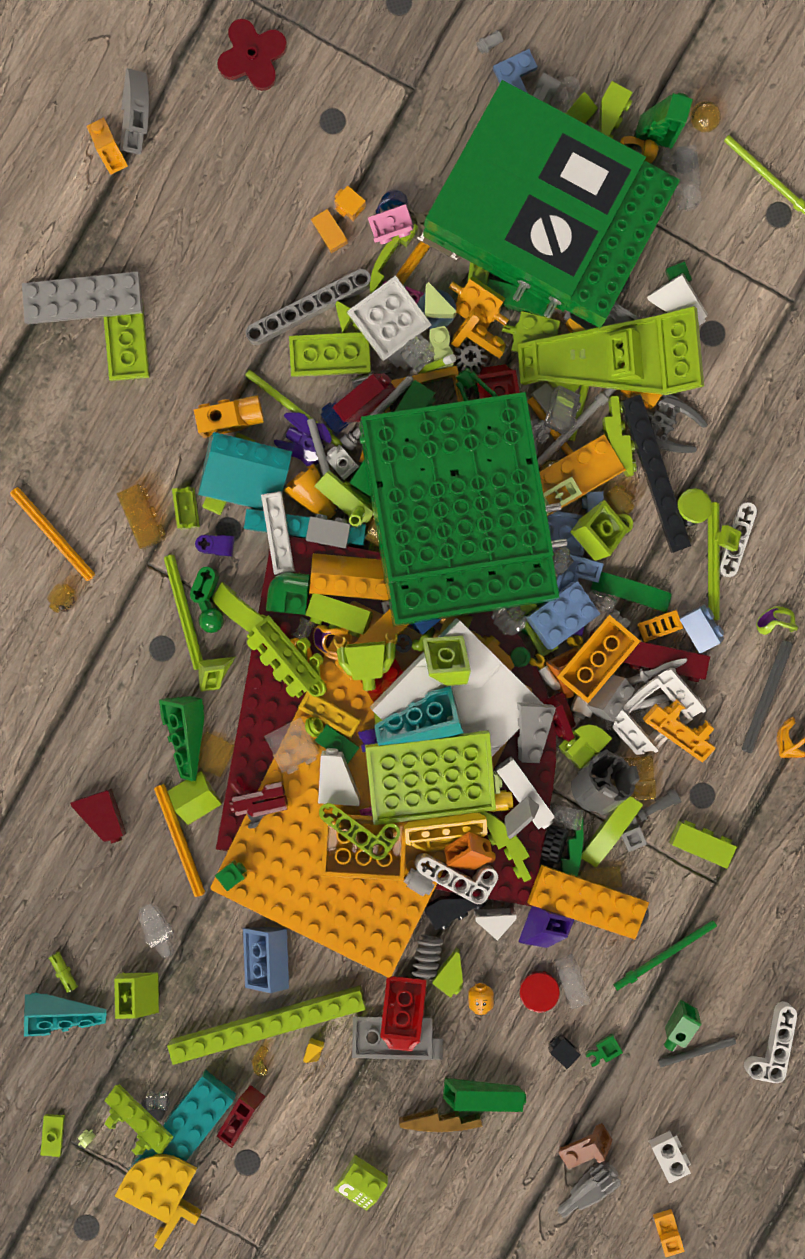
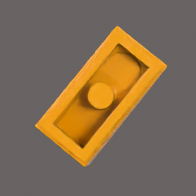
M328 209L311 218L313 225L331 254L348 244L347 238Z

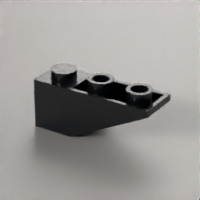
M460 895L440 896L429 902L424 911L435 930L439 928L444 930L451 925V921L457 918L458 920L465 918L469 915V911L474 908L479 910L486 903L475 904Z

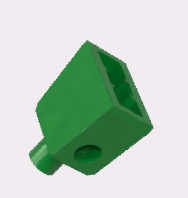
M682 1000L678 1002L665 1026L667 1036L663 1044L665 1048L674 1051L677 1045L683 1048L688 1045L702 1025L697 1008Z

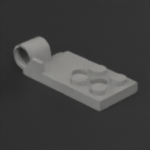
M353 1017L352 1058L443 1059V1039L432 1038L433 1018H423L421 1042L415 1046L413 1051L389 1049L385 1041L380 1038L382 1017ZM370 1032H375L378 1035V1041L375 1044L368 1041L367 1037Z

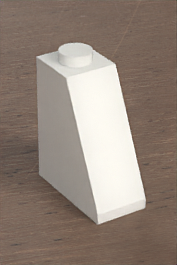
M683 273L647 296L650 302L667 313L695 306L698 311L699 325L706 321L705 318L708 313Z
M327 748L326 751H322L318 803L359 806L360 795L343 752H338V749Z

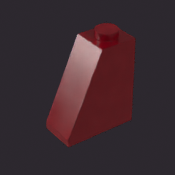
M373 373L336 403L333 409L343 422H361L362 416H369L396 388L391 383L392 380L388 375Z
M112 789L70 803L71 807L103 842L110 841L111 844L121 841L122 836L127 834Z

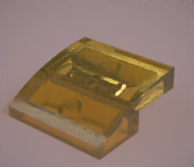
M652 756L623 758L630 767H637L640 779L635 784V789L631 796L636 800L656 799Z

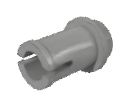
M496 30L484 39L480 38L479 42H477V47L482 54H487L489 49L503 42V37Z

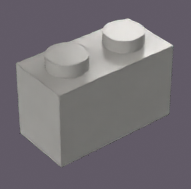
M315 514V517H310L306 541L347 549L351 524H347V519L335 518V521L327 520L326 515Z
M612 675L587 706L596 717L614 722L635 689L626 678Z

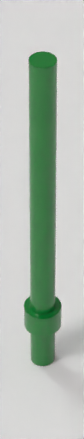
M713 920L636 970L627 972L626 976L615 982L613 986L618 991L629 983L633 984L638 981V977L716 928V923Z

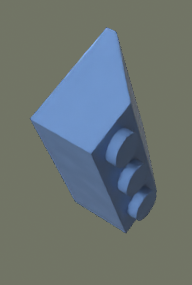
M279 927L243 928L245 988L267 993L289 989L287 929Z

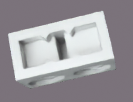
M668 1131L649 1140L669 1184L691 1174L688 1168L691 1165L686 1153L681 1154L679 1148L682 1145L677 1136L673 1137L671 1132ZM671 1144L669 1150H663V1146ZM680 1162L677 1168L671 1167L673 1163Z

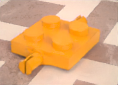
M473 276L463 288L454 281L450 284L449 289L458 294L457 302L455 303L456 313L466 319L473 308L477 306L482 310L477 325H482L488 329L489 325L494 320H497L506 326L509 319L500 313L501 306L506 298Z

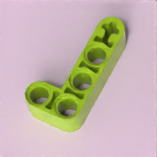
M326 803L320 807V818L326 824L373 859H384L400 837L399 827L395 824L389 823L385 825L379 834L375 836L335 805ZM332 808V813L336 817H338V814L342 815L337 819L335 825L332 824L335 821L332 817L328 816L325 818V809L330 810ZM341 821H350L351 828L348 831H342L339 827ZM388 828H394L397 835L393 839H388L385 836V831ZM360 832H364L368 836L367 841L363 844L356 841V836ZM375 845H382L385 849L384 854L381 856L374 855L373 847Z

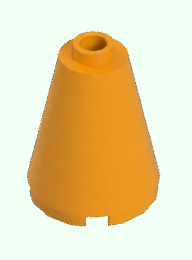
M311 464L307 467L308 470L306 472L301 471L283 490L312 513L326 515L328 520L335 515L337 506L314 487L321 476L315 465Z

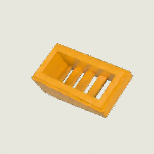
M672 610L637 624L643 642L683 629L677 610ZM668 617H672L675 627L671 626ZM661 619H664L667 630L663 629ZM653 622H656L659 633H656ZM647 624L650 628L651 636H648L645 625Z

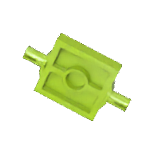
M521 311L519 322L516 326L503 325L502 332L513 334L511 351L518 352V344L558 336L560 321Z

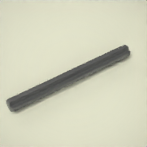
M782 641L744 740L742 746L744 752L753 753L793 648L791 642Z

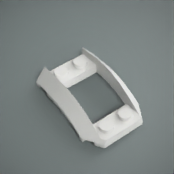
M670 667L639 689L627 701L613 722L612 728L636 755L645 754V752L649 751L656 753L658 748L668 739L656 729L648 736L629 715L639 703L657 689L661 688L673 702L677 699L684 704L686 709H682L679 712V720L684 724L693 720V717L700 712L704 713L706 711L700 697H697L676 673L675 668Z

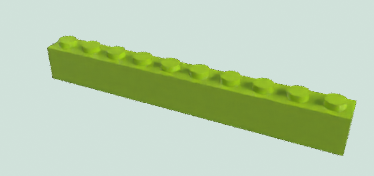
M361 985L173 1038L167 1047L172 1065L364 1011L366 1010V1002Z

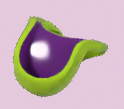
M780 606L768 609L756 622L758 632L763 635L769 634L776 625L789 628L790 632L798 630V626L795 624L794 612ZM783 613L790 615V623L777 619L775 614Z

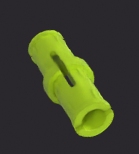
M60 951L48 957L56 971V977L60 978L66 992L68 993L76 989L78 985L70 973L71 968L67 967Z

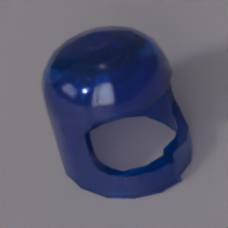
M389 190L382 196L375 212L376 214L380 213V208L383 212L387 211L388 207L392 209L393 206L391 204L399 206L407 204V207H409L408 198L402 191Z

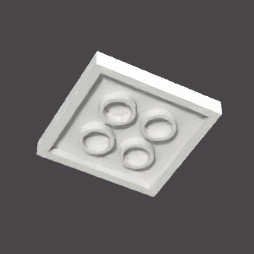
M396 276L347 311L382 361H385L431 326L429 320Z

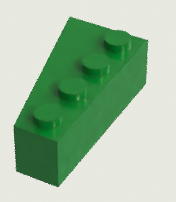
M683 93L671 94L640 115L634 137L643 141L650 139L655 141L658 146L672 149L687 122L693 99Z

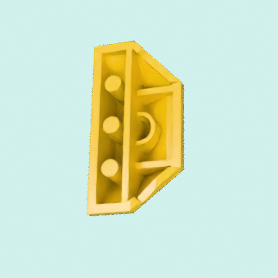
M477 812L412 820L404 826L406 845H412L415 848L428 852L444 850L446 846L468 832L484 837L487 835L486 816Z

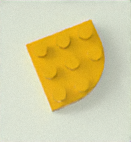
M155 1154L145 1159L142 1158L128 1170L115 1197L169 1224L197 1167L167 1154Z

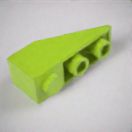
M613 81L608 86L599 105V132L612 139L614 137L611 135L613 129L616 128L618 130L623 120L620 116L623 111L627 112L633 102L630 99L633 92Z

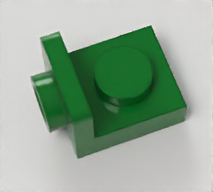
M233 860L215 874V877L225 890L229 891L246 878L247 874L245 872L247 870L241 862L237 863L236 860Z

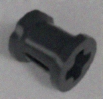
M401 634L397 636V642H400L403 637L405 641H409V645H406L405 649H401V646H398L396 643L395 649L405 653L412 647V640L408 635Z

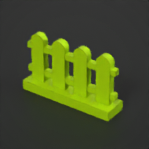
M269 615L252 628L254 634L250 632L247 635L248 646L252 650L257 649L262 654L260 656L261 662L266 666L269 664L274 669L273 676L276 680H283L287 684L286 691L290 696L294 697L296 695L299 698L303 695L301 690L305 693L322 679Z

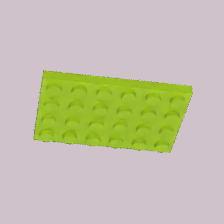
M489 730L462 733L446 738L380 746L378 744L365 745L374 825L496 810Z

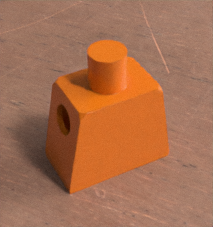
M470 832L444 848L446 866L452 868L476 870L486 863L492 864L496 858L495 853L491 849L490 841Z

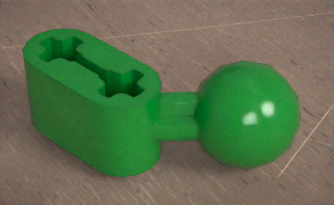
M203 567L197 573L190 591V598L195 603H198L202 613L199 617V624L202 630L207 633H216L222 628L224 618L219 610L212 608L210 600L219 581V573L213 568ZM205 574H210L212 578L207 579V577H205ZM198 592H202L204 594V597L201 598L198 595Z

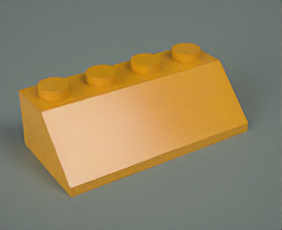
M313 553L309 594L389 601L381 560Z
M608 615L559 673L557 678L584 702L589 703L639 644L640 640L611 615Z

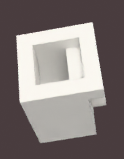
M340 445L331 448L327 453V462L344 480L359 467Z

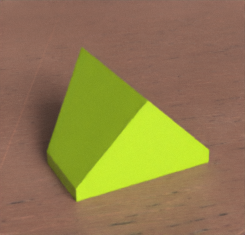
M237 656L198 661L200 692L220 689L223 678Z

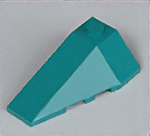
M451 686L430 691L423 699L409 704L405 710L400 713H394L374 725L379 746L446 738L463 733L460 715Z
M25 994L24 1037L51 1035L53 1030L61 1029L62 1032L69 1031V1028L73 1026L85 1028L106 1023V1009L48 994Z

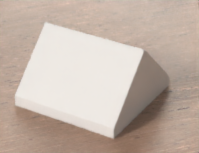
M514 908L474 910L476 922L497 941L516 920Z

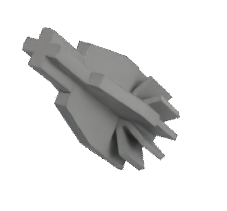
M603 1161L589 1169L571 1190L572 1196L558 1207L557 1211L561 1214L562 1218L567 1217L576 1208L582 1210L601 1201L621 1185V1180L618 1178L619 1175L615 1167Z

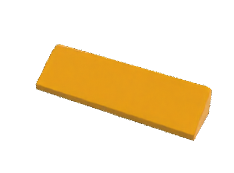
M389 609L354 644L385 641L386 633H388V639L393 640L395 639V633L398 636L409 624L393 627ZM337 660L335 662L336 666L352 681V676L346 674Z

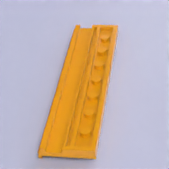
M604 434L540 471L542 490L544 493L568 478L573 477L582 494L562 505L561 508L626 471ZM566 486L557 490L559 494L563 493L561 496L562 500L571 496ZM555 492L545 497L549 505L561 502L559 498L555 499ZM552 511L551 513L547 514V517L556 511Z

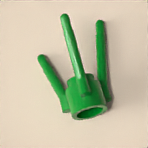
M469 368L455 377L458 380L456 386L460 390L464 401L469 400L463 387L466 389L472 387L479 395L478 387L475 385L476 382L491 396H498Z

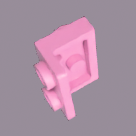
M407 204L368 217L375 243L379 241L380 244L392 241L391 237L399 235V238L408 236L414 228Z

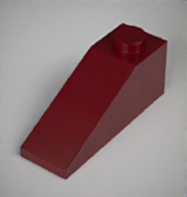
M250 1085L237 1100L216 1137L233 1148L266 1096Z

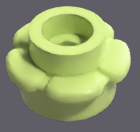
M86 1129L78 1137L80 1140L79 1146L82 1145L86 1148L96 1137L92 1129L90 1131Z

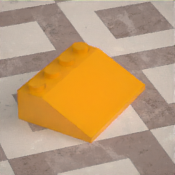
M325 814V818L328 816L332 817L335 820L332 824L335 825L337 819L342 815L338 814V817L333 814ZM348 815L375 836L387 825H374L372 816ZM343 820L340 822L339 827L342 831H348L351 828V823L348 820ZM407 821L391 823L399 827L400 837L387 856L381 860L373 859L328 824L324 823L321 876L404 881L406 846L404 826L407 824ZM388 828L385 831V836L388 839H393L397 835L394 828ZM360 832L356 836V841L360 844L365 843L368 839L367 834L364 832ZM375 845L372 851L374 855L381 856L384 854L385 849L382 845Z

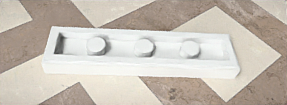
M282 492L262 494L274 575L295 572Z

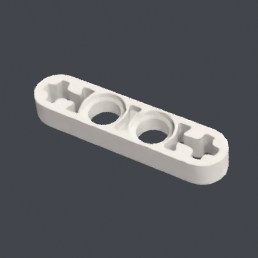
M743 503L737 509L732 527L736 529L738 525H743L746 533L740 537V551L737 555H732L728 549L724 548L720 560V574L723 577H732L739 569L757 514V509L752 503ZM747 506L749 507V511L752 512L751 514L747 515L745 521H749V524L743 521H738L739 518L744 519L745 513L742 512V509L747 508ZM726 556L737 559L736 562L731 561L730 567L733 568V571H729L728 574L726 569L723 568L730 561V559H726Z

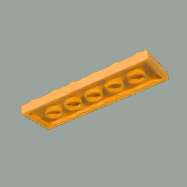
M544 865L540 867L527 902L532 906L632 939H636L649 902Z

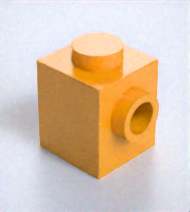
M348 185L345 189L341 188L334 197L336 211L343 217L345 215L348 216L352 221L366 207V201Z

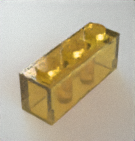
M137 484L118 492L117 496L139 548L144 550L165 541L163 537L166 535L162 524L158 525L156 517H158L155 507L150 506L148 501L150 495L147 488Z

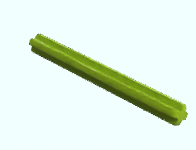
M711 502L712 509L708 517V608H710L714 615L713 620L717 621L720 619V545H718L719 541L714 540L716 533L720 532L719 503Z
M173 554L164 557V562L192 665L194 670H198V661L203 660L175 556Z

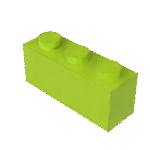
M312 594L306 616L311 617V622L321 625L323 621L330 624L329 628L347 629L350 635L358 638L360 634L363 635L368 630L374 614L371 611L321 594Z
M685 820L684 823L677 822L669 840L671 845L728 869L737 848L732 844L733 840L725 836H721V838L713 836V831L704 827L701 831L695 828L696 824Z

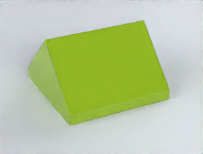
M202 770L197 773L196 781L185 780L167 791L175 812L187 825L222 805Z

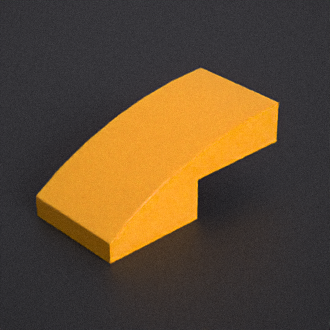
M672 1209L653 1214L665 1257L685 1252Z

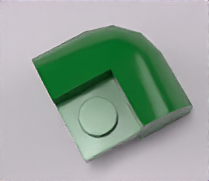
M288 572L276 576L270 582L268 588L266 611L306 615L311 575Z

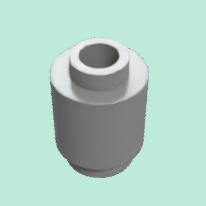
M413 868L410 869L403 881L407 884L408 888L421 896L429 895L435 886L432 883L433 880L425 877Z

